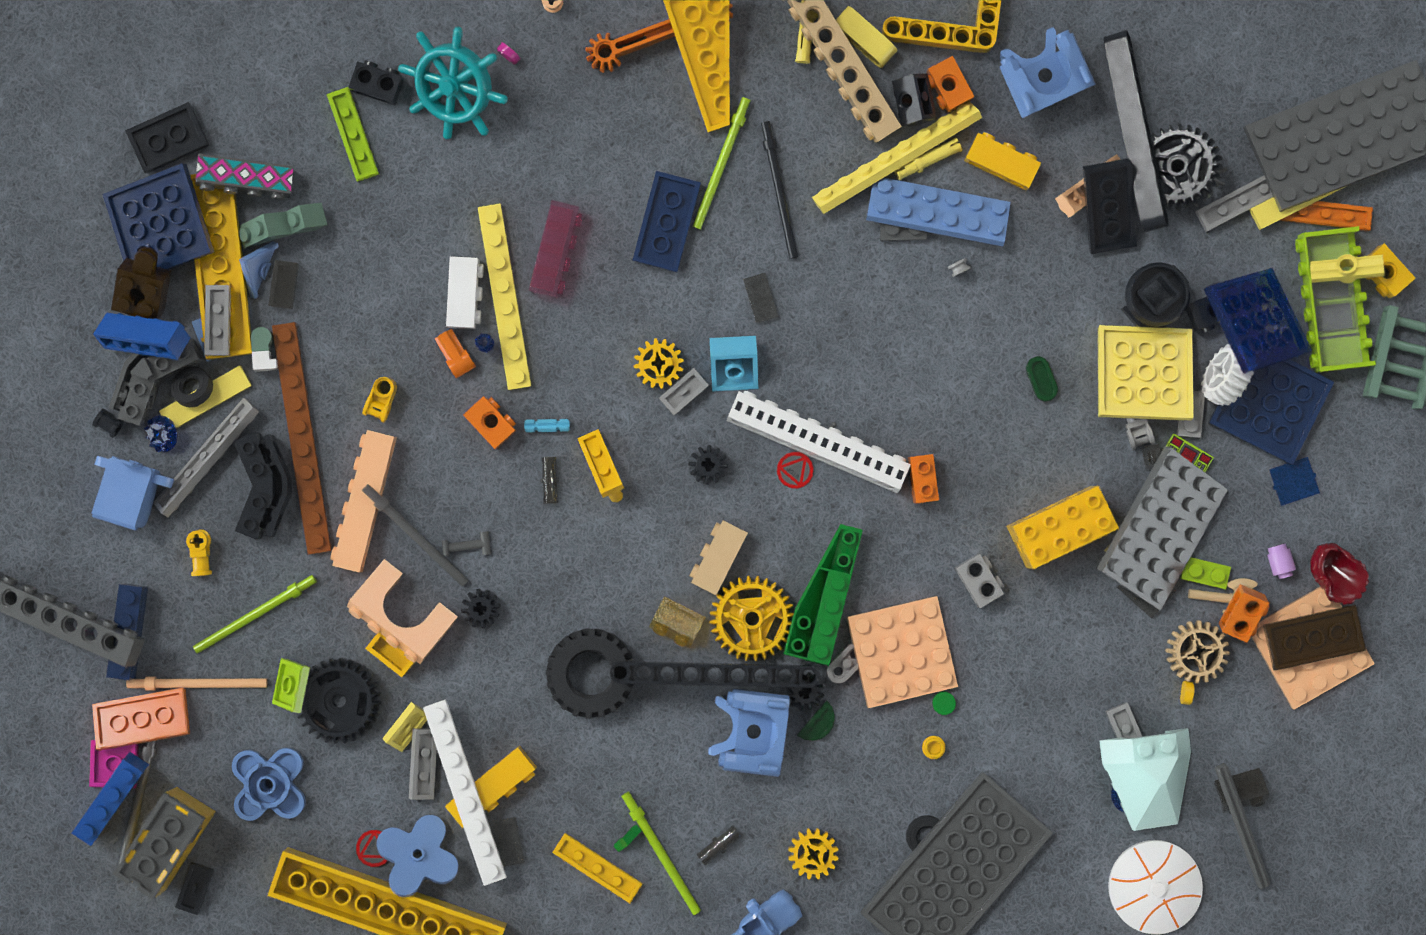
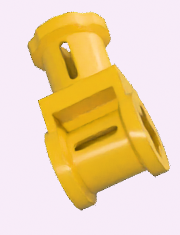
M205 530L192 531L186 539L190 558H192L193 562L191 576L211 575L212 571L209 570L208 557L210 556L211 536ZM198 535L199 538L204 540L200 545L194 542V538H197Z

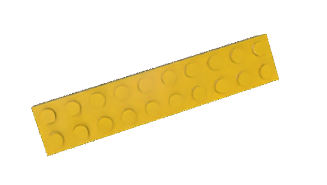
M287 847L282 852L267 895L379 935H503L507 926L505 922L419 892L409 897L397 896L392 892L387 881Z

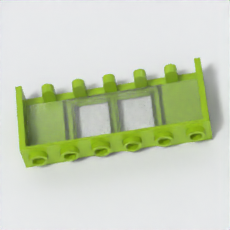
M1359 226L1306 232L1297 235L1298 239L1295 241L1296 252L1300 253L1301 261L1298 263V272L1303 277L1301 296L1306 302L1304 320L1308 322L1309 327L1306 338L1308 345H1311L1312 352L1309 356V363L1316 373L1376 365L1375 361H1370L1368 348L1372 347V339L1367 338L1366 325L1370 323L1369 315H1364L1363 302L1367 300L1366 292H1361V278L1351 283H1343L1340 280L1312 283L1311 261L1338 259L1345 254H1350L1354 257L1361 255V247L1356 246L1354 233L1359 231ZM1344 267L1342 270L1349 271L1352 267Z

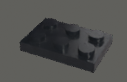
M189 102L125 130L145 174L209 146Z

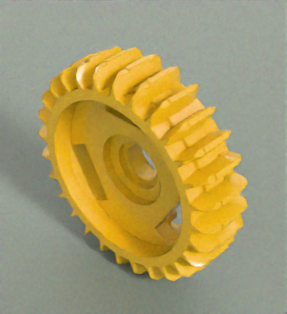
M747 576L746 582L743 583L739 577L738 585L736 586L730 581L731 589L728 590L722 587L725 593L724 596L716 595L720 602H712V605L717 610L710 611V614L716 616V619L709 622L710 624H716L717 627L712 629L711 632L719 633L715 641L723 640L721 648L729 646L728 654L730 655L733 651H736L737 659L740 658L741 654H745V661H748L750 655H753L754 660L757 661L758 655L761 654L765 660L767 659L766 652L768 651L774 656L773 648L777 647L782 650L780 642H787L784 636L789 634V629L787 628L791 626L792 622L789 621V618L793 617L794 614L788 612V609L792 608L793 604L785 603L789 596L781 597L784 589L781 588L776 591V582L768 586V578H765L763 583H760L759 576H756L755 582H751L750 576ZM761 589L762 597L738 598V591ZM749 612H755L759 615V621L756 625L747 624L745 617ZM775 617L783 620L772 641L766 638ZM727 621L732 624L742 639L737 644L734 643L723 627V624Z

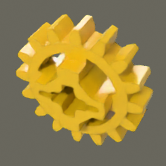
M655 338L653 345L646 341L647 348L639 347L638 350L641 355L634 356V359L639 361V364L633 365L635 369H640V372L636 374L637 377L644 376L642 383L646 384L650 381L651 388L659 384L660 388L663 389L666 382L669 386H672V378L679 380L676 374L677 371L683 372V368L678 365L683 363L684 359L677 358L681 351L677 350L674 352L675 344L672 343L670 346H667L666 339L662 341V344H659L657 338ZM661 349L667 350L673 357H665ZM653 350L652 357L649 360L643 361L646 354ZM657 353L661 361H665V365H662L660 369L661 374H659L656 366H652V363L656 362ZM674 366L671 374L665 378L664 372L668 367ZM651 369L656 373V379L648 376L644 370Z
M807 828V834L803 835L799 831V839L792 838L795 846L788 847V851L793 853L788 858L789 861H795L792 865L793 869L800 868L798 872L800 876L805 872L807 873V879H810L812 874H815L816 878L820 879V873L822 872L826 876L829 875L828 867L831 869L835 868L832 860H838V856L833 854L838 851V847L831 846L835 840L834 838L827 839V831L821 835L819 828H816L815 833H811L810 828ZM815 838L821 840V842L818 844L812 843L809 839ZM802 844L804 847V852L798 858V849ZM808 846L814 851L819 850L817 852L819 862L813 856L808 857L810 855ZM829 849L828 859L824 862L823 854ZM807 864L816 865L817 868L812 869L807 868L805 866Z

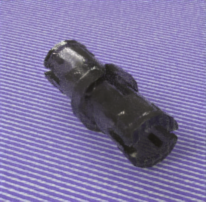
M541 457L543 478H540V481L543 483V504L558 503L557 482H559V478H557L556 457Z
M734 825L718 838L714 837L711 844L697 853L699 859L709 854L701 861L705 866L720 853L724 854L727 851V847L742 837L739 832L730 837L737 830Z

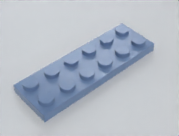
M882 178L872 184L866 220L1003 246L1011 202Z

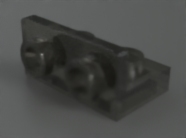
M1260 768L1232 775L1243 808L1247 806L1259 807L1265 804V801L1268 800L1269 791ZM1219 779L1215 780L1214 785L1222 804V812L1230 813Z

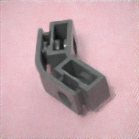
M190 338L178 360L156 356L143 358L146 355L132 353L123 364L109 405L110 409L120 411L117 419L146 427L161 381L187 367H192L204 361L194 339Z

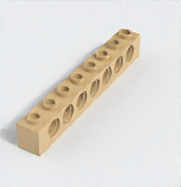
M787 0L791 7L789 12L795 21H800L803 26L801 31L807 41L811 40L816 47L813 49L815 55L820 61L824 60L828 66L826 69L828 76L832 81L836 80L841 87L838 89L840 95L845 101L849 100L853 107L850 109L857 121L861 120L865 128H863L866 137L870 141L873 139L874 142H879L902 127L824 0H805L803 3H799L796 0ZM812 10L817 13L818 20L816 23H811L807 20L806 14L808 11ZM825 30L830 34V41L828 43H823L819 39L820 31ZM834 50L840 51L843 55L840 63L834 62L831 58ZM846 70H851L855 74L853 83L845 81L844 72ZM858 90L866 92L867 100L865 103L857 100L856 93ZM871 110H876L879 113L880 117L876 123L871 122L868 117Z

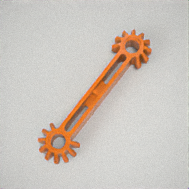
M729 3V10H731L733 6ZM729 12V19L733 18L732 12ZM670 19L614 40H610V33H606L605 39H602L599 33L597 34V42L594 39L589 40L593 47H586V52L590 54L586 59L588 62L594 61L592 63L593 69L600 65L601 73L605 72V66H608L609 71L613 72V63L618 67L621 66V62L617 59L618 57L675 37ZM645 36H646V38H647V39H644V40H642V41L636 42V43H634V44L625 46V47H623V48H620V49L617 48V47L620 46V45H623V44H626V43H628V42L637 40V39H639V38H642V37H645ZM602 48H609L612 51L611 55L607 58H602L599 52Z

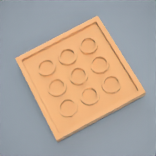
M1321 587L1260 620L1258 630L1252 637L1293 710L1375 664L1366 649V651L1276 671L1273 670L1263 624L1342 607L1340 603L1329 601L1324 589Z
M937 596L847 617L867 708L958 687Z

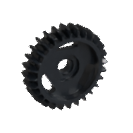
M1178 124L1175 131L1172 125H1169L1168 133L1160 128L1161 136L1158 137L1154 133L1152 134L1160 179L1174 190L1171 195H1166L1163 192L1166 208L1171 210L1173 204H1175L1176 210L1180 211L1181 204H1183L1189 210L1190 202L1197 207L1199 206L1197 199L1201 198L1203 201H1207L1204 195L1206 192L1213 195L1210 189L1211 185L1214 187L1219 186L1214 179L1222 178V175L1216 172L1223 169V165L1217 163L1223 160L1222 156L1215 155L1220 149L1218 146L1212 147L1215 141L1213 138L1207 140L1209 137L1207 132L1200 136L1201 130L1198 127L1192 132L1191 125L1188 124L1186 130H1184L1183 126ZM1182 139L1183 144L1161 153L1160 148L1165 144ZM1202 159L1208 160V171L1203 182H1200L1198 178ZM1177 160H1182L1185 164L1184 169L1178 173L1174 172L1172 164Z
M334 658L329 659L328 666L325 661H321V669L314 665L312 666L314 674L309 672L302 705L303 713L298 716V719H306L302 726H311L309 734L314 731L318 732L316 739L325 735L324 742L326 743L331 737H333L334 744L339 742V738H342L344 744L347 743L348 736H350L352 741H355L357 739L355 733H358L361 737L364 736L365 733L362 728L370 730L372 727L368 722L375 723L377 721L372 715L380 713V710L376 709L375 706L382 704V701L376 700V697L381 695V692L374 691V688L379 683L372 684L370 681L375 676L367 677L365 675L368 668L360 671L361 663H357L353 667L352 659H349L344 664L343 658H339L337 664H335ZM335 671L339 672L341 678L322 686L319 685L318 678ZM360 692L367 694L364 716L357 715ZM336 694L344 695L346 699L344 706L337 707L333 703V697ZM316 710L335 724L332 729L323 726L316 720L313 715Z

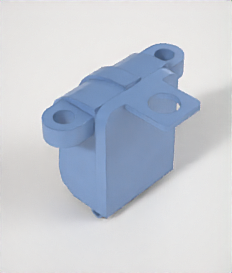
M97 456L94 465L106 469L91 513L92 517L135 531L138 528H143L149 519L157 486L161 485L172 488L174 479L163 476L158 470L143 466V464L133 460L127 461L114 456L110 459Z

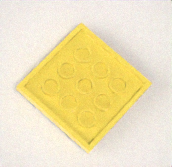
M1099 325L1098 417L1192 421V329Z

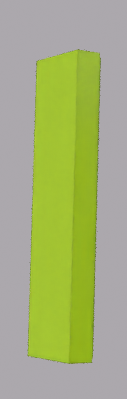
M346 87L326 94L356 181L360 182L379 175L350 89Z

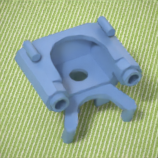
M1054 27L1047 29L1045 49L1034 58H1022L1010 49H1004L1000 52V62L1002 64L1000 70L1022 118L1095 85L1073 33L1070 34L1069 30L1056 35ZM1057 44L1059 51L1055 53ZM1044 68L1049 69L1052 73L1051 80L1046 83L1040 81L1038 77L1039 71Z
M733 689L732 692L728 691L727 697L722 695L716 696L715 704L730 715L733 723L729 738L708 749L709 755L715 756L719 754L718 766L723 767V770L779 777L788 722L789 696ZM753 724L758 725L761 730L760 735L754 739L747 735V728Z

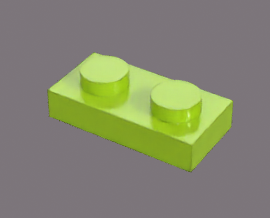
M1190 557L1179 579L1226 589L1231 567Z

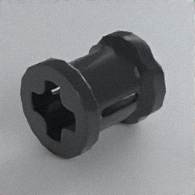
M103 408L96 415L92 425L95 428L100 427L108 432L110 437L114 438L122 428L124 421L111 416Z

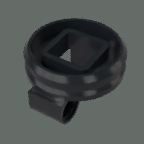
M1161 262L1147 264L1138 269L1128 280L1125 289L1126 306L1121 310L1136 327L1141 323L1156 327L1168 325L1179 319L1189 305V281L1175 265ZM1155 280L1160 283L1171 297L1174 296L1158 311L1141 293Z

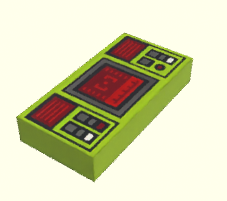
M1172 434L1166 444L1167 447L1174 449L1203 472H1206L1214 458L1176 434Z

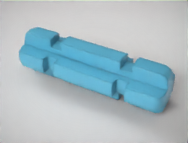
M557 419L525 420L524 429L526 432H535V430H538V432H557V430L568 432L570 430V421L568 419H560V421H557Z

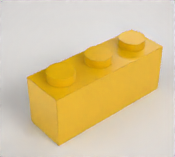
M985 132L983 134L978 133L964 161L1027 191L1041 162L1036 161L1037 157L1027 152L1022 154L1016 151V147L1006 142L1001 144L995 141L996 138L991 134Z

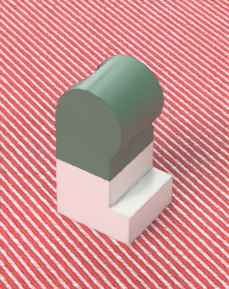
M258 327L251 333L252 362L255 372L279 370L277 359H272L271 357L273 334L265 327Z

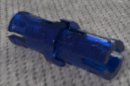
M480 334L475 339L476 347L481 352H490L494 348V339H491L492 337L488 334ZM483 340H487V346H482Z

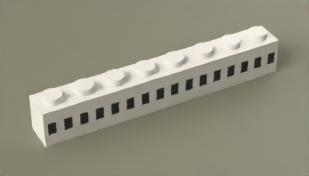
M738 392L728 415V422L895 493L900 491L911 465L906 463L905 458L899 455H893L892 457L885 454V450L878 446H866L863 444L864 441L857 437H845L838 429L832 427L826 429L820 426L821 423L811 418L805 420L799 417L800 414L793 410L787 409L784 411L779 409L776 403L765 400V402L756 399L757 396L751 392Z

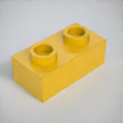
M381 633L376 634L365 648L400 677H404L414 664V662L405 657V652L399 647L394 648L389 645L386 637Z

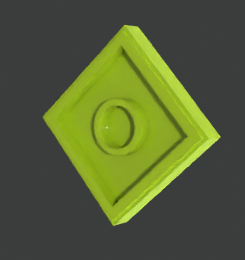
M281 658L272 704L294 713H301L310 667L290 659Z

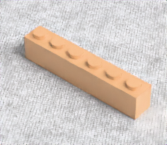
M367 430L366 434H362L359 447L362 448L361 455L356 457L354 463V470H357L355 479H351L348 486V492L351 493L349 502L345 501L342 515H345L344 522L338 526L336 537L339 538L338 545L333 547L330 559L334 560L332 566L359 573L363 572L378 509L362 489L369 484L382 496L397 437Z

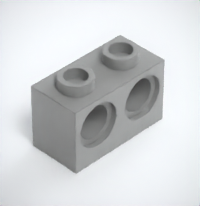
M976 554L954 567L978 608H982L1004 594L1002 588H1004L1002 581L998 575L994 577L991 573L990 568H992V565L986 555L982 557L980 554ZM973 563L979 564L981 568L977 576H972L969 573V567ZM985 583H990L993 588L989 596H984L981 593V587Z

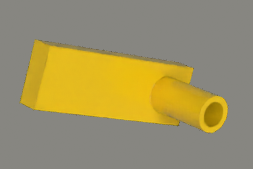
M599 429L577 438L602 497L609 496L612 502L621 501L623 498L621 490L624 489V486Z

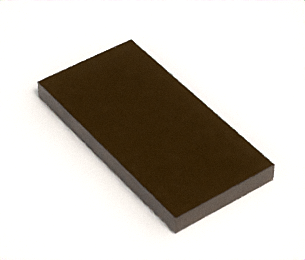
M1354 604L1263 624L1274 671L1366 651L1357 607Z

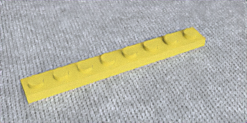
M970 101L960 105L955 111L939 118L927 128L919 130L917 134L901 141L889 151L881 153L876 159L860 166L848 176L840 178L838 182L828 188L822 189L812 197L813 201L821 212L825 214L982 118L980 111Z
M501 204L478 207L508 390L531 387Z

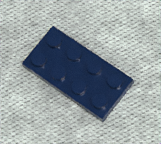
M656 171L632 261L675 273L678 272L701 182Z

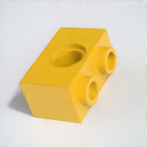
M1385 243L1379 245L1368 255H1383L1384 267L1389 271L1387 279L1382 276L1366 278L1374 281L1377 285L1375 288L1381 296L1395 297L1415 279L1414 275Z

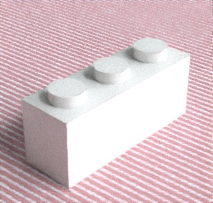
M450 257L446 327L476 329V324L481 323V310H477L478 301H482V287L478 286L479 278H483L484 265L480 264L478 258Z

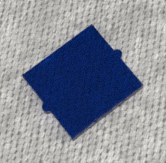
M1308 457L1296 460L1293 465L1287 463L1269 469L1274 483L1273 489L1277 492L1281 506L1320 493L1315 479L1316 473H1313Z

